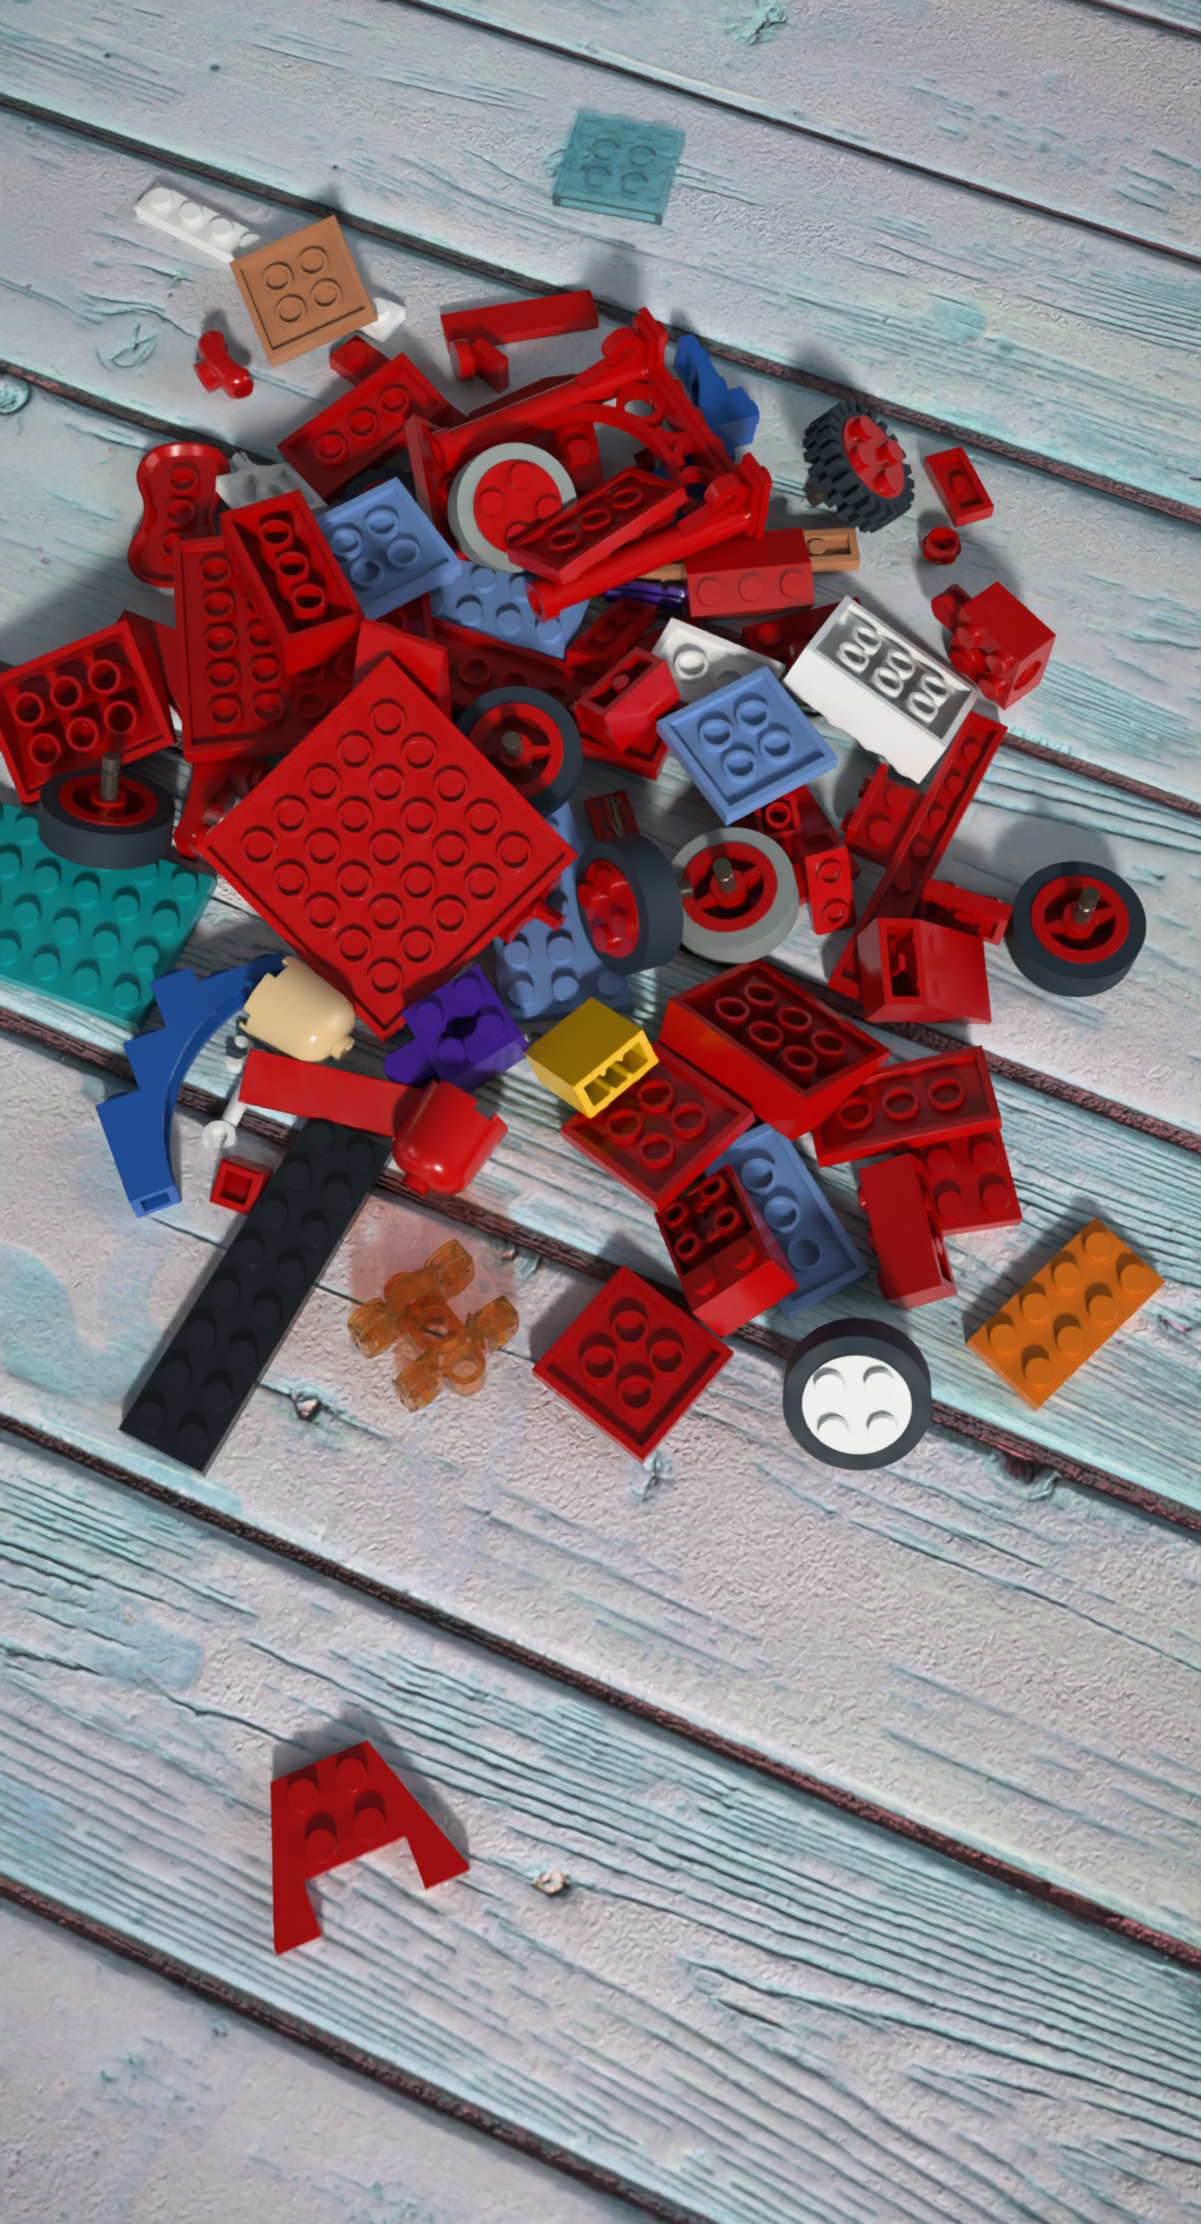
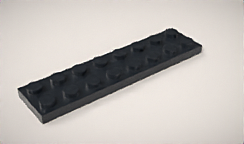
M313 1118L307 1119L118 1428L121 1434L203 1477L206 1476L392 1161L391 1149L338 1123Z

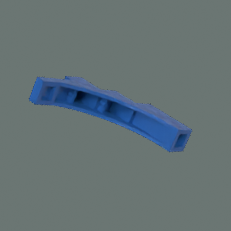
M694 334L679 337L673 367L690 393L692 405L694 407L697 406L701 410L706 425L714 436L718 435L722 439L726 453L735 463L734 448L753 442L756 426L760 420L759 409L756 403L750 400L742 386L728 389L725 379L718 375L710 361L708 352L700 346ZM689 454L684 457V469L696 466ZM662 466L650 472V474L668 480ZM692 483L685 487V492L687 496L697 501H705L703 497L707 487L699 483ZM679 511L675 524L688 515ZM654 523L653 525H651L650 527H648V528H647L646 530H644L642 533H644V532H646L647 530H649L650 528H652L656 523Z
M284 951L274 955H260L249 964L232 970H218L209 975L207 979L201 981L197 980L193 967L184 970L168 971L161 975L159 979L149 982L166 1028L157 1031H143L132 1040L123 1043L139 1090L131 1093H116L110 1096L106 1102L95 1106L128 1201L137 1218L182 1202L173 1174L170 1152L171 1126L181 1086L202 1048L220 1027L234 1014L244 1008L252 992L264 976L270 973L276 978L286 968L282 965V960L286 958Z

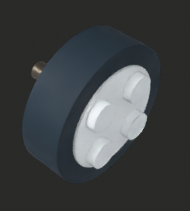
M845 1318L826 1323L810 1332L800 1341L787 1363L782 1397L786 1424L794 1439L807 1453L830 1466L846 1470L863 1471L890 1465L912 1451L928 1428L932 1411V1393L927 1362L920 1349L907 1335L881 1321L867 1318Z

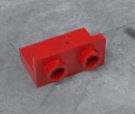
M881 762L875 775L867 773L857 796L862 800L857 808L849 807L840 830L846 832L844 843L850 853L887 868L926 794L887 778L889 765Z
M928 878L915 918L983 938L985 942L999 946L1013 906L1003 903L994 896H982L961 889L958 885L949 881H938Z

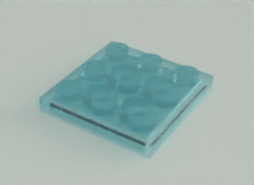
M578 113L553 191V206L662 226L684 150L686 133Z

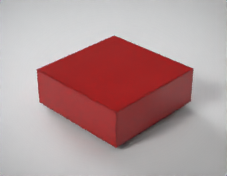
M480 337L471 344L475 362V374L500 394L509 387L508 357L486 339Z

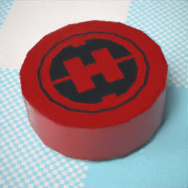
M464 338L450 341L449 355L457 381L472 379L475 375V362L469 342Z

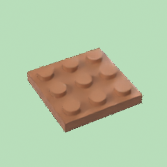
M335 215L229 262L267 360L272 368L378 320Z

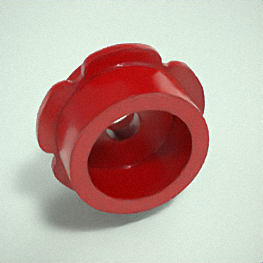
M948 527L932 529L923 539L921 545L924 549L923 556L927 561L943 566L954 563L957 558L956 556L960 555L962 549L958 534Z

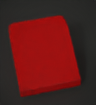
M229 1155L222 1158L209 1202L249 1216L271 1180L274 1169L238 1155Z

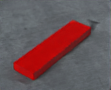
M590 289L440 315L448 354L450 341L463 338L469 342L470 346L480 337L486 339L493 346L599 328V317Z

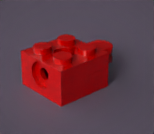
M998 581L974 598L955 583L932 599L931 609L934 617L953 634L947 658L950 659L953 667L958 672L966 674L980 688V691L988 700L994 701L1005 711L1040 684L1057 635Z

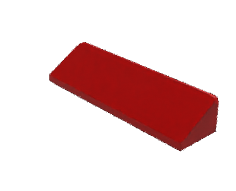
M250 1049L238 1102L300 1117L334 1122L347 1128L395 1139L396 1134L424 1092V1089Z

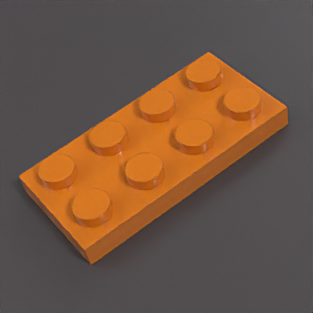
M1095 1217L968 1340L966 1346L1036 1412L1166 1281Z

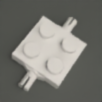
M237 452L233 455L231 464L238 471L216 477V492L232 510L300 489L314 518L327 512L328 505L289 462L275 465H256L249 460L244 452H240V455Z

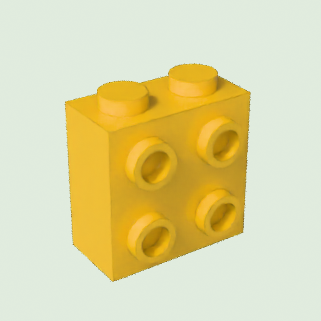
M590 997L523 1052L540 1083L590 1119L606 1108L611 1101L634 1082L638 1081L659 1062L643 1029L593 997Z

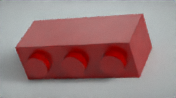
M909 1152L859 1169L861 1186H858L857 1194L863 1210L869 1215L871 1229H868L867 1237L871 1250L879 1258L882 1272L878 1273L877 1280L883 1297L894 1305L908 1310L957 1295L926 1164Z

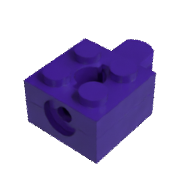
M477 964L401 1012L415 1038L385 1057L384 1071L391 1082L420 1088L439 1076L441 1080L470 1094L525 1059L526 1056L523 1052L530 1046Z

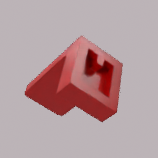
M832 827L791 837L792 854L805 871L812 929L815 934L822 935L854 927L857 924L846 844Z

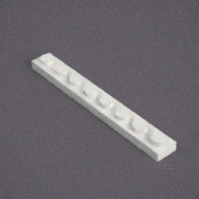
M158 182L135 205L137 217L227 264L274 242ZM366 289L378 320L357 329V331L385 344L406 319L405 308Z

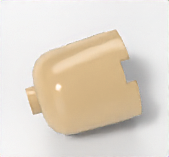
M295 956L284 958L282 965L286 968L276 978L267 973L252 992L243 1010L250 1014L248 1021L245 1019L240 1021L239 1027L280 1056L322 1066L327 1065L333 1059L338 1062L341 1061L349 1053L355 1042L350 1037L354 1030L356 1017L353 1005L344 995Z

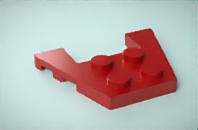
M364 1741L270 1782L273 1933L276 1956H281L324 1937L306 1887L307 1881L405 1838L407 1839L426 1890L470 1872L464 1858L368 1741Z

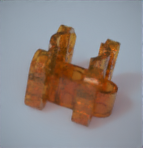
M457 1239L446 1242L434 1251L425 1262L423 1269H418L412 1273L400 1272L393 1275L386 1282L384 1288L385 1303L380 1297L374 1298L357 1309L347 1321L351 1340L367 1359L378 1356L397 1339L403 1337L419 1355L397 1376L396 1380H391L395 1395L410 1413L417 1412L432 1402L440 1394L444 1385L460 1396H472L478 1393L485 1386L487 1380L486 1362L481 1349L486 1354L497 1351L510 1341L519 1329L518 1311L504 1295L485 1305L474 1315L468 1312L465 1324L460 1321L446 1304L448 1300L460 1294L475 1277L473 1258ZM418 1297L414 1303L407 1305L412 1299ZM439 1325L448 1330L447 1335L439 1341H429L423 1337L424 1332L432 1326ZM461 1361L473 1362L478 1367L473 1375L463 1378L456 1376L452 1370Z

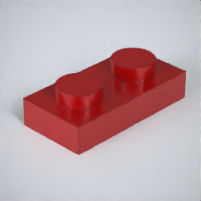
M962 446L925 457L923 468L955 528L992 517L994 505Z

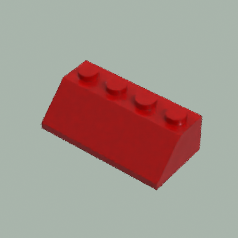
M300 489L220 513L223 549L286 675L288 676L327 663L360 629L361 621L366 616Z

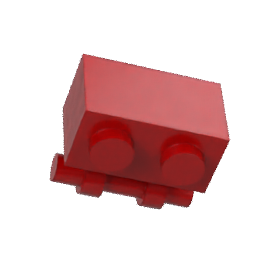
M635 646L618 662L611 661L602 670L603 676L591 687L584 686L575 695L576 701L566 710L575 722H579L584 718L594 739L621 754L681 697L666 661Z

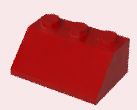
M802 527L764 531L763 537L755 539L753 535L746 537L744 533H740L681 559L685 611L688 621L706 622L799 613L810 610L815 605L812 565Z

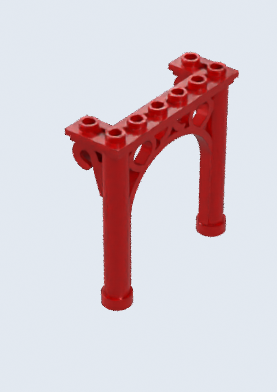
M646 307L639 309L638 316L633 318V328L628 326L621 327L613 331L604 340L601 346V353L605 358L575 376L574 379L450 430L447 427H443L428 435L432 455L440 470L447 473L465 465L475 456L497 445L518 443L567 423H602L618 428L642 442L658 459L669 481L684 487L692 483H699L707 487L703 497L705 501H697L687 496V502L672 511L669 517L659 520L652 528L642 533L638 538L620 546L607 559L595 563L582 572L576 580L563 586L544 577L527 583L525 589L529 605L541 623H546L559 617L561 611L742 532H744L746 537L751 535L755 539L763 537L765 521L768 516L770 490L772 489V479L769 471L765 466L758 464L751 452L742 456V462L738 464L733 463L726 453L722 439L718 435L714 436L706 425L701 410L697 406L694 407L686 397L679 379L673 378L666 369L664 353L665 345L668 343L667 332L664 325L660 321H656ZM616 398V407L603 404ZM633 400H642L650 406L654 413L644 417L637 416L625 411V405ZM663 419L673 432L666 431L660 427ZM689 454L696 466L684 469L685 462L683 459ZM679 511L688 515L675 524Z

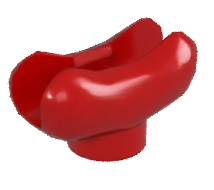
M214 329L204 332L198 341V351L202 359L193 364V368L206 391L210 394L221 388L229 398L235 400L250 396L254 387L253 381L249 379L250 373L248 369L236 363L230 356L228 345L224 342V335Z

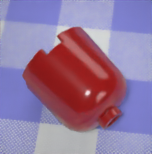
M432 1079L392 1143V1156L395 1163L406 1174L402 1182L421 1196H425L429 1190L439 1195H455L462 1192L472 1182L508 1133L507 1125L496 1114H493L490 1120H488L476 1111L474 1107L478 1100L460 1088L444 1080L437 1083Z

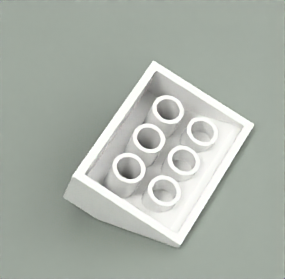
M847 595L809 642L781 683L783 687L790 691L795 699L813 707L824 715L830 724L842 728L856 738L866 750L875 752L892 764L899 774L910 777L918 784L947 749L981 693Z

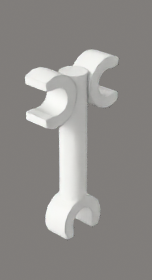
M236 1036L234 1040L236 1047L246 1051L247 1054L241 1059H234L226 1055L224 1061L226 1067L231 1072L244 1075L249 1050L255 1049V1046L249 1038ZM258 1048V1049H257V1050H259V1051L268 1052V1051H266V1050H264V1049H261V1048ZM243 1076L220 1120L207 1124L201 1135L202 1142L206 1147H210L216 1136L226 1135L227 1140L223 1145L226 1155H232L238 1147L235 1129L248 1104L238 1102Z

